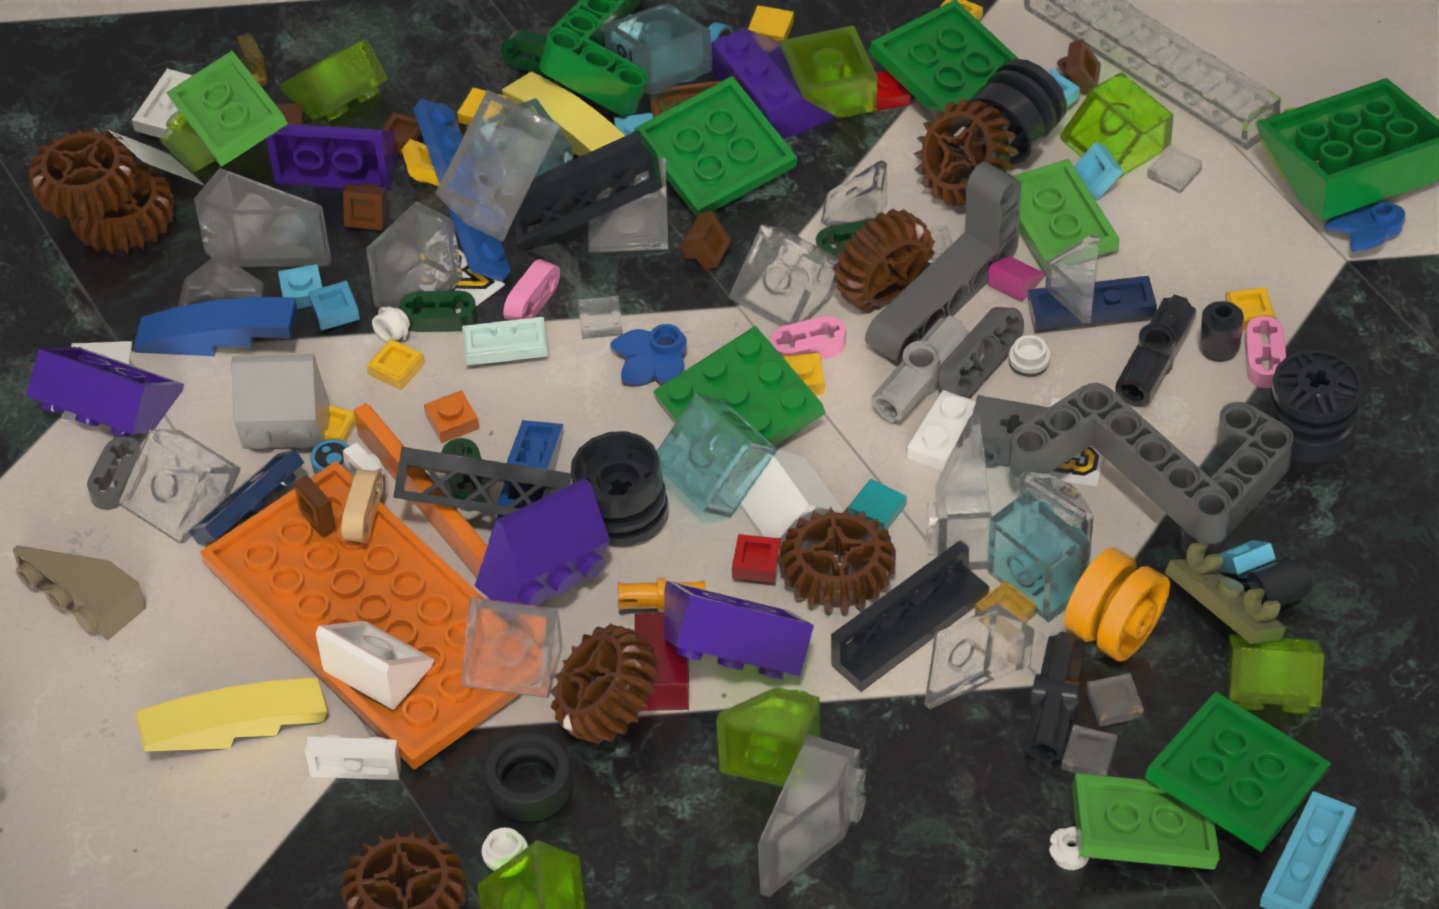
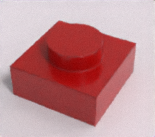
M888 71L864 74V86L873 111L910 105L911 93Z
M738 534L732 563V578L775 583L780 558L781 538Z

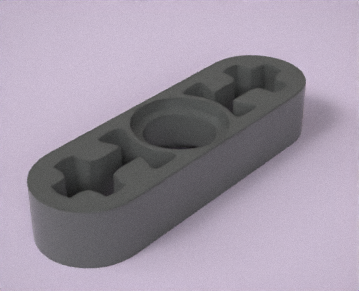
M992 308L940 366L938 373L940 389L959 396L971 395L1009 353L1015 341L1022 337L1024 319L1021 312L1016 308ZM983 341L985 346V353L983 359L980 361L978 358V349L980 343Z

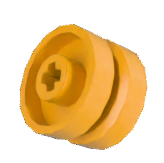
M1116 547L1107 548L1092 561L1077 582L1064 614V627L1067 632L1076 634L1077 638L1084 642H1092L1097 639V647L1101 652L1118 662L1126 661L1144 644L1156 626L1169 595L1170 582L1167 576L1149 566L1137 569L1135 559Z

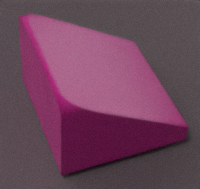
M1009 256L994 262L989 267L988 285L1023 302L1028 296V290L1034 289L1043 279L1044 272Z

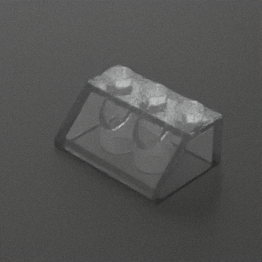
M487 90L435 194L467 225L504 242L560 125Z

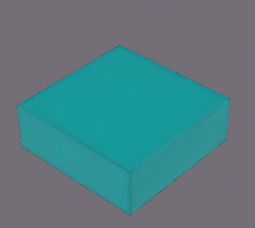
M870 478L849 504L848 508L851 515L854 516L865 511L868 521L878 519L881 530H887L907 505V496Z

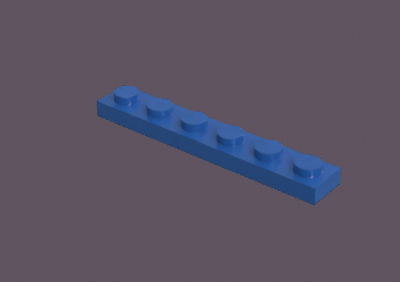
M421 98L413 110L470 272L503 282L510 274L511 269L495 228V222L487 206L485 195L475 173V167L467 151L465 140L459 129L456 115L453 109L443 103L436 104Z

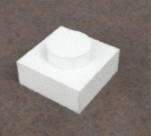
M357 442L343 450L345 469L353 477L358 469L379 471L382 476L385 474L384 467L378 457L373 453L368 454ZM382 477V492H381V496L384 495L383 477Z

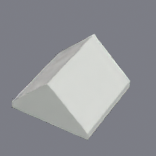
M771 447L765 448L731 489L732 497L758 534L763 537L781 538V546L782 542L786 541L785 536L788 529L796 528L799 518L810 521L813 510L820 515H825L831 506L835 513L844 512L805 457Z
M366 621L320 625L316 631L323 671L392 710L396 708L428 672L434 662V659Z

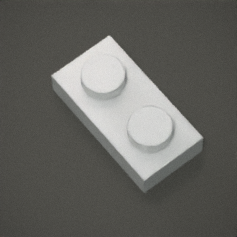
M167 69L133 117L134 131L169 140L183 117L172 104L166 92L193 75Z
M942 390L909 443L907 458L946 472L967 437L976 401Z
M336 735L324 737L307 736L305 754L310 777L400 779L402 765L397 740L382 737L365 739L342 738Z

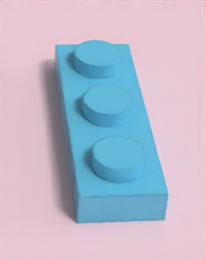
M1315 791L1312 792L1261 896L1260 907L1265 909L1312 908L1354 820L1356 807Z

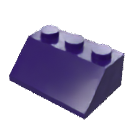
M746 28L712 42L713 76L719 83L733 76L783 140L837 117L835 108L780 42Z
M288 123V125L266 138L275 184L345 188L347 184L362 185L363 183L379 184L381 188H386V191H390L398 159L394 130Z
M82 347L38 349L26 396L41 401L40 407L42 409L55 413H64L66 410L75 413V420L92 426H99L102 423L111 426L110 432L114 435L135 438L136 434L154 431L182 393L184 384Z
M583 478L496 520L475 587L509 616L512 617L528 608L534 609L542 601L558 593L564 594L572 586L586 579L591 580L602 571L605 565L604 556L610 539L591 483Z
M666 581L664 588V639L677 647L676 654L695 660H702L703 654L718 657V664L737 670H743L744 663L758 666L759 674L784 680L785 673L796 676L801 675L814 628L813 624L786 609Z

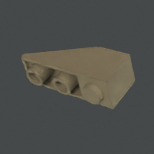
M19 545L13 548L18 566L16 574L27 587L31 589L37 587L45 593L49 602L58 610L65 608L73 614L81 627L88 632L94 630L106 640H109L146 609L139 582L109 560Z

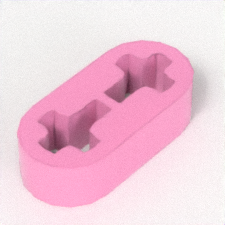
M537 259L509 293L504 305V318L507 320L535 318L555 292L560 279V268L552 263Z
M822 316L777 328L771 334L770 343L782 357L820 353V359H825L838 355L844 350L846 346V328L840 319L832 316ZM824 334H828L831 339H827ZM785 344H790L792 348H787Z
M1259 316L1252 319L1247 324L1245 337L1247 376L1252 384L1260 388H1272V379L1276 367L1286 358L1283 326L1277 319L1268 316ZM1261 334L1267 335L1269 344H1262ZM1262 360H1269L1270 370H1264Z

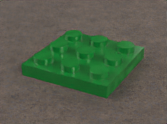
M952 0L872 41L869 48V53L932 114L933 111L937 110L945 112L946 103L953 102L958 104L959 100H970L1004 62L1011 59H1019L957 0Z
M733 76L634 128V132L639 130L656 151L660 171L696 218L699 213L713 212L797 166V156Z
M756 325L653 391L656 401L721 481L759 457L766 447L773 448L825 414L822 402ZM722 411L733 413L743 421V424L733 421ZM737 425H741V426H744V427L751 428L753 431L748 430V429L743 430L741 427H739V426H737Z
M1215 692L1149 765L1144 778L1262 852L1327 775L1331 762L1223 695Z

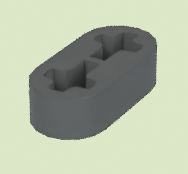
M121 436L109 441L104 447L87 481L91 502L95 507L102 510L115 509L121 506L128 498L144 464L140 444L136 439ZM117 459H122L118 466ZM112 481L114 483L115 488L110 487Z

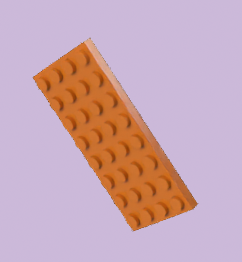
M335 461L312 476L311 479L331 500L336 528L324 535L319 533L299 510L294 488L201 550L202 561L380 737L397 740L400 757L415 770L552 672L551 660L381 502H379L368 541L364 543L343 540L341 533L342 516L354 477L341 464ZM366 621L434 659V662L428 672L396 708L392 710L323 671L316 638L318 626Z

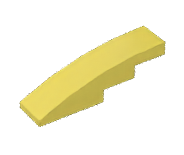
M533 72L528 73L501 90L503 96L508 97L510 105L527 111L533 126L553 133L559 148L576 155H585L625 136L604 116L579 97Z
M302 678L245 684L185 696L138 710L135 719L144 751L224 749L231 747L234 737L277 736L281 724L323 723L328 711L318 678Z

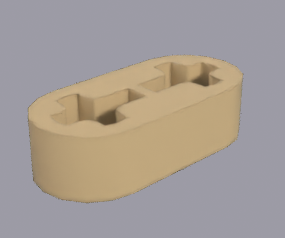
M363 469L356 471L342 516L341 533L343 540L364 543L368 541L381 498V472Z

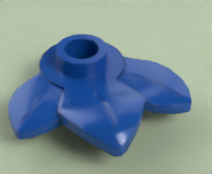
M1375 202L1327 219L1324 229L1325 231L1351 233V251H1361L1384 243L1387 238L1398 235L1406 221L1405 211L1402 207L1390 202Z
M661 324L653 328L651 332L634 329L618 336L610 343V348L613 351L627 358L621 371V381L625 384L643 385L649 383L655 377L659 382L665 384L684 371L685 365L682 356L687 350V340L685 335L675 325Z

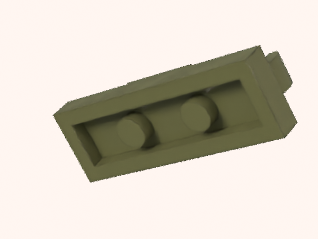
M1201 542L1192 543L1187 550V559L1169 561L1165 573L1247 642L1253 644L1281 641L1286 627L1275 619L1280 611V603L1278 601L1264 602L1262 606L1261 601L1265 590L1262 588L1250 589L1246 593L1240 582L1221 575L1218 570L1222 565L1223 556L1212 554L1204 558L1208 544Z

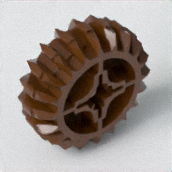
M962 99L959 100L958 104L953 102L946 103L945 112L941 110L933 111L934 123H923L927 130L926 135L916 137L918 142L923 144L922 150L913 153L916 158L922 160V163L915 169L919 174L925 175L921 184L931 189L933 197L943 199L949 205L955 206L959 204V206L966 207V187L968 181L960 182L963 177L968 178L981 162L986 161L1004 172L1016 169L1014 164L1009 162L1010 156L1019 153L1016 148L1010 146V143L1017 138L1013 132L1007 131L1011 123L1008 119L1000 117L1001 112L997 108L989 107L987 103L979 100L975 102ZM968 124H971L968 129L964 128V130L958 136H954V134L959 129Z
M96 127L90 132H84L79 128L78 132L74 134H68L64 131L63 137L60 139L50 138L49 146H40L38 156L31 158L32 164L31 169H29V180L33 196L43 207L44 211L54 213L56 219L66 215L72 223L78 217H83L88 223L90 216L99 215L104 219L105 211L112 210L118 212L119 203L129 202L130 193L136 191L138 168L134 153L117 139L123 140V138L113 136L110 131L101 134Z
M145 162L137 166L138 180H136V191L130 193L129 202L119 203L118 212L112 210L105 211L104 219L99 215L90 216L88 223L83 217H78L72 223L70 221L72 231L75 232L76 237L82 240L84 246L92 245L96 252L106 248L111 255L117 249H123L128 255L129 249L136 246L143 250L144 244L147 241L157 243L158 234L167 233L168 224L173 222L175 200L166 177H162L157 168H148Z
M894 208L889 210L887 214L880 212L875 220L870 221L867 219L865 225L860 230H854L855 235L850 240L844 242L845 249L836 255L839 261L832 268L835 273L832 281L837 285L836 289L841 293L840 295L855 308H859L863 312L871 308L880 310L883 305L890 304L930 266L928 260L935 254L932 249L935 240L931 237V232L927 229V225L912 213H908L904 209L897 211Z
M830 506L825 515H820L813 510L810 521L799 518L796 528L788 529L785 536L786 541H783L780 547L781 560L779 565L782 577H784V584L787 590L793 591L797 602L807 599V604L811 610L818 605H823L827 615L832 608H840L846 615L849 606L854 605L863 611L866 600L876 602L880 597V592H888L890 579H893V575L896 572V549L894 548V543H891L889 531L881 530L878 519L868 521L865 511L856 516L851 515L848 506L843 513H835Z
M610 623L605 628L597 626L592 636L584 634L579 646H571L572 653L568 659L562 660L564 666L561 672L554 676L558 683L550 692L555 697L551 704V708L556 712L555 720L574 737L600 744L603 740L612 742L617 733L626 734L630 722L638 723L639 712L642 708H648L646 705L648 696L656 692L652 687V683L659 676V673L654 669L659 659L653 655L654 648L649 645V642L631 628L626 629L623 626H615Z
M414 828L409 837H402V834L396 829L393 838L388 840L378 834L376 846L372 847L362 843L361 856H350V870L343 871L342 881L344 887H342L341 896L343 904H346L345 909H459V906L465 905V886L467 885L466 874L462 870L461 859L457 854H452V849L447 841L438 844L437 838L433 833L421 839L420 833ZM402 880H406L407 884L406 897L402 896Z

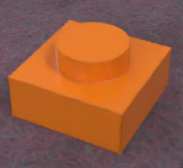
M462 390L424 404L425 416L441 443L479 429L478 417Z

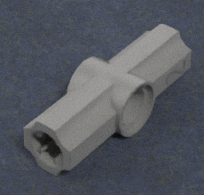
M950 315L947 318H940L920 341L910 343L905 347L903 361L872 395V406L877 409L881 417L892 423L897 419L902 420L922 396L932 394L937 390L940 366L970 333L960 320Z

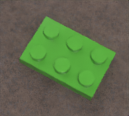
M233 51L166 92L172 104L221 167L288 125L282 112Z
M1069 159L1013 176L1021 181L1019 230L1045 273L1119 250L1120 238Z
M1075 773L1071 787L1079 857L1215 870L1219 860L1215 823L1148 780Z

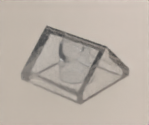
M471 597L469 601L461 686L548 698L563 648L559 609Z

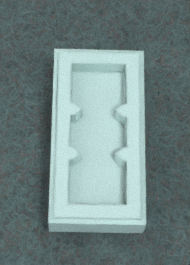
M544 317L462 326L467 366L548 356Z

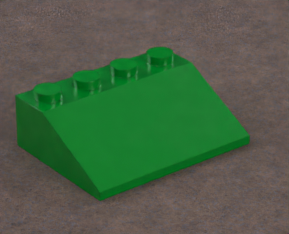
M1388 78L1257 121L1256 128L1298 200L1322 221L1439 180V120Z

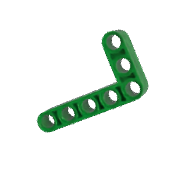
M580 0L549 31L539 61L541 71L548 77L617 114L626 116L635 114L639 109L648 82V74L640 66L604 48L601 44L615 31L619 19L626 20L628 15L638 8L642 0Z

